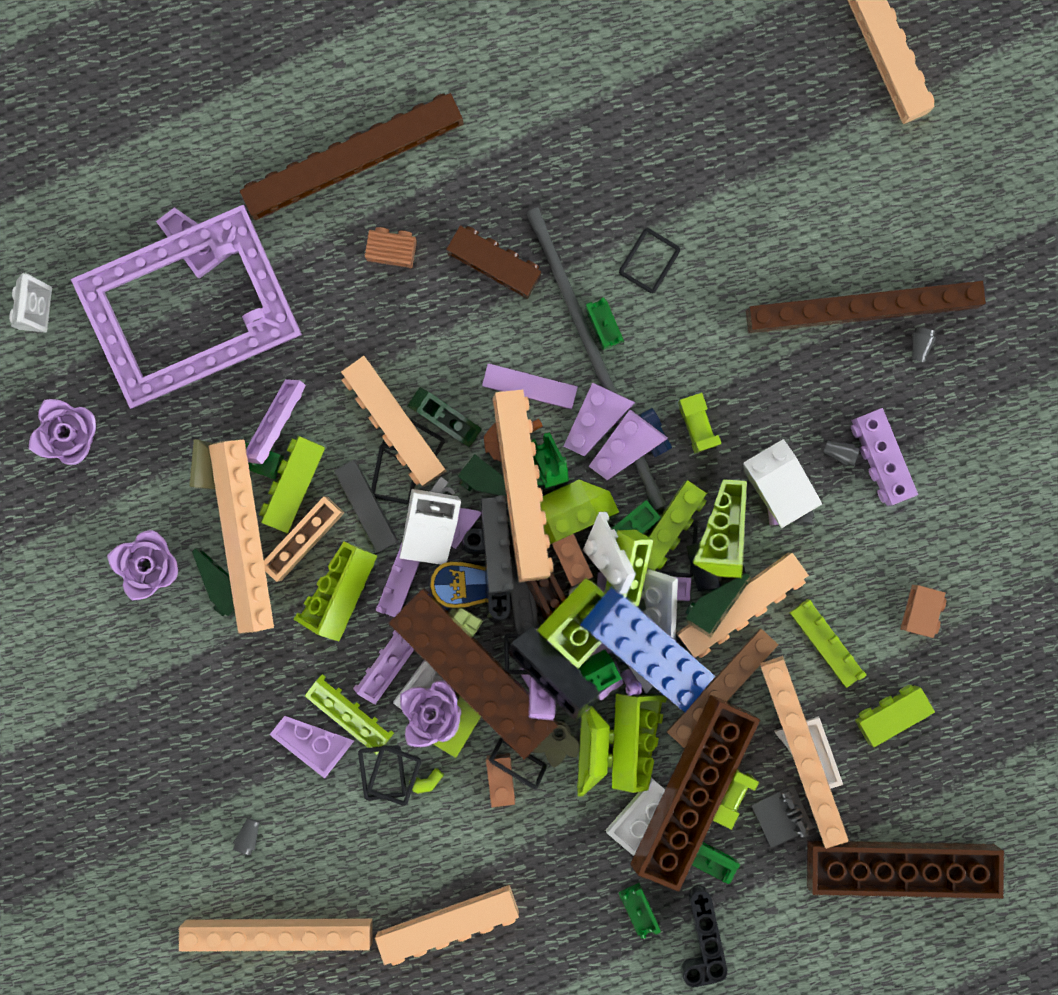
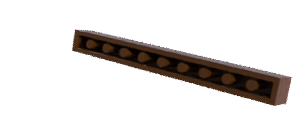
M439 94L433 98L432 102L427 104L420 103L406 114H396L391 118V121L384 124L377 123L371 126L370 130L365 133H355L349 137V140L343 143H333L328 147V150L321 153L314 152L300 163L292 162L286 166L285 170L271 172L265 176V179L259 182H249L244 186V189L239 191L250 215L256 221L464 125L463 118L452 94Z
M983 281L750 306L746 310L749 334L977 309L985 305L986 301Z

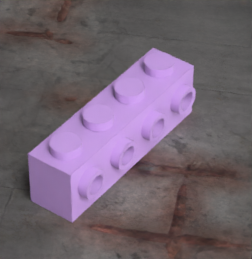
M883 408L851 420L853 423L851 425L852 433L855 438H859L862 445L860 447L861 455L870 464L871 468L868 469L870 477L873 481H877L879 486L877 493L881 502L886 503V506H891L917 496V490Z

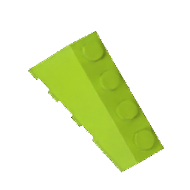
M722 481L712 514L707 523V528L693 564L716 576L741 578L747 481Z
M344 541L328 565L329 572L327 575L320 577L316 583L318 586L313 596L307 597L304 602L306 607L303 612L297 613L293 620L317 635L340 641L371 569L374 567L377 555Z
M627 693L616 694L612 769L613 789L631 793L649 791L654 759L651 757L655 747L658 746L659 738L656 737L658 723L662 724L664 714H660L662 703H666L667 697L663 694L641 693L638 696H630Z

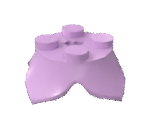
M44 400L38 413L41 425L30 436L29 449L41 457L59 458L62 463L67 465L79 464L87 456L95 434L96 421L93 413L84 407L73 408L61 400ZM65 428L70 430L69 437H63Z
M153 530L141 532L137 535L134 542L118 545L107 555L111 569L123 577L124 592L131 600L148 598L157 589L171 585L178 575V565L175 557L169 552L164 538ZM149 560V563H151V568L145 571V567L142 566L143 561Z
M436 681L429 689L414 687L400 694L402 712L409 719V724L405 729L408 745L425 747L438 741H448L455 735L460 722L461 708L457 705V697L453 688L446 681ZM434 711H436V717H435V718H434V716L432 715V713H433Z

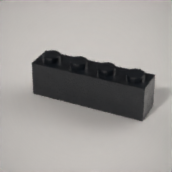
M533 626L512 642L508 654L575 721L595 705L600 695L595 684L583 677L579 669L575 665H571L564 658L563 654L554 648Z

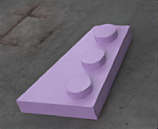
M173 208L156 221L167 237L197 225L196 222L176 208ZM211 247L183 258L199 279L225 260H216ZM227 254L224 258L227 259L232 254Z
M592 383L564 447L582 456H586L636 402Z
M630 410L589 467L608 480L661 444L668 437Z
M284 716L270 733L274 739L323 778H326L354 742V740L287 716Z

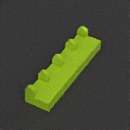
M806 599L789 612L845 688L866 676V673L860 668L854 657L848 652L810 599Z
M322 674L306 693L305 697L367 748L385 745L394 732L392 730L387 732L376 723L378 721L376 717L373 719L368 717L358 708L360 706L359 703L352 704L340 694L342 690L339 687L335 690L324 681L326 677Z

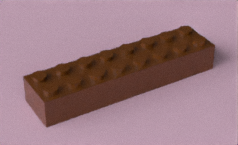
M425 588L388 623L523 759L558 726L555 718L553 720L529 718L530 693L511 674H508L505 668Z
M713 695L709 696L630 863L637 875L680 891L760 722L758 717Z
M807 840V888L812 895L1004 899V850L995 844L849 841L825 848L823 841Z

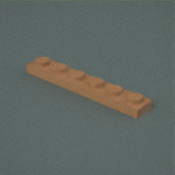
M759 629L704 689L690 708L683 712L666 732L685 748L709 696L713 695L727 702L773 652L778 644L762 629Z

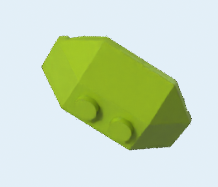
M577 480L543 496V501L540 502L541 511H544L546 515V525H543L544 534H548L550 544L593 525L599 512H607L609 517L619 513L610 491L582 480Z
M593 706L581 716L577 782L578 796H584L607 775L608 768H612V753H608L609 744H613L614 730H610L607 721Z

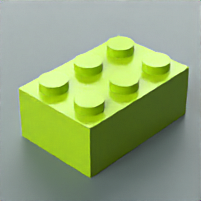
M587 578L581 582L537 630L577 668L602 643L580 625L605 595L598 586Z

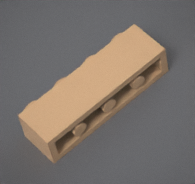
M324 496L264 560L265 572L276 582L282 581L345 512L330 498Z

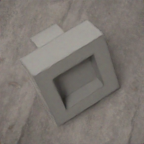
M442 477L439 478L429 491L441 494L448 491L452 495L455 494L452 488L445 487L449 482Z

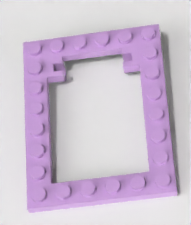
M244 205L71 279L130 409L302 335ZM208 247H211L218 261L225 259L224 256L227 254L234 255L239 252L263 305V308L255 309L242 316L249 332L143 377L105 292Z

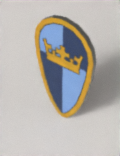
M448 562L436 568L431 575L429 585L431 594L439 604L446 608H464L486 602L485 567L463 562Z

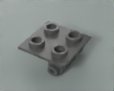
M794 785L751 805L771 848L798 835L805 837L809 835L808 831L813 829Z

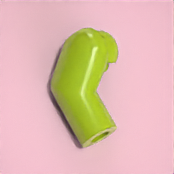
M434 768L427 779L416 777L412 791L417 794L432 791L444 774L437 768Z

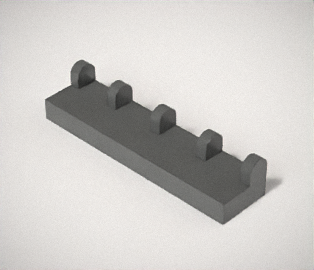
M504 495L497 496L496 498L481 499L488 593L512 592L514 590L507 527L508 519L506 516V496Z

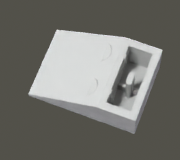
M416 489L411 490L400 552L401 559L440 565L447 563L461 504L458 496Z

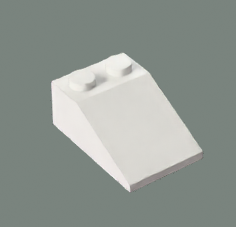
M22 273L12 291L14 306L10 311L11 326L19 330L47 333L52 287L28 274Z
M784 439L743 462L745 475L781 528L822 505L798 459Z

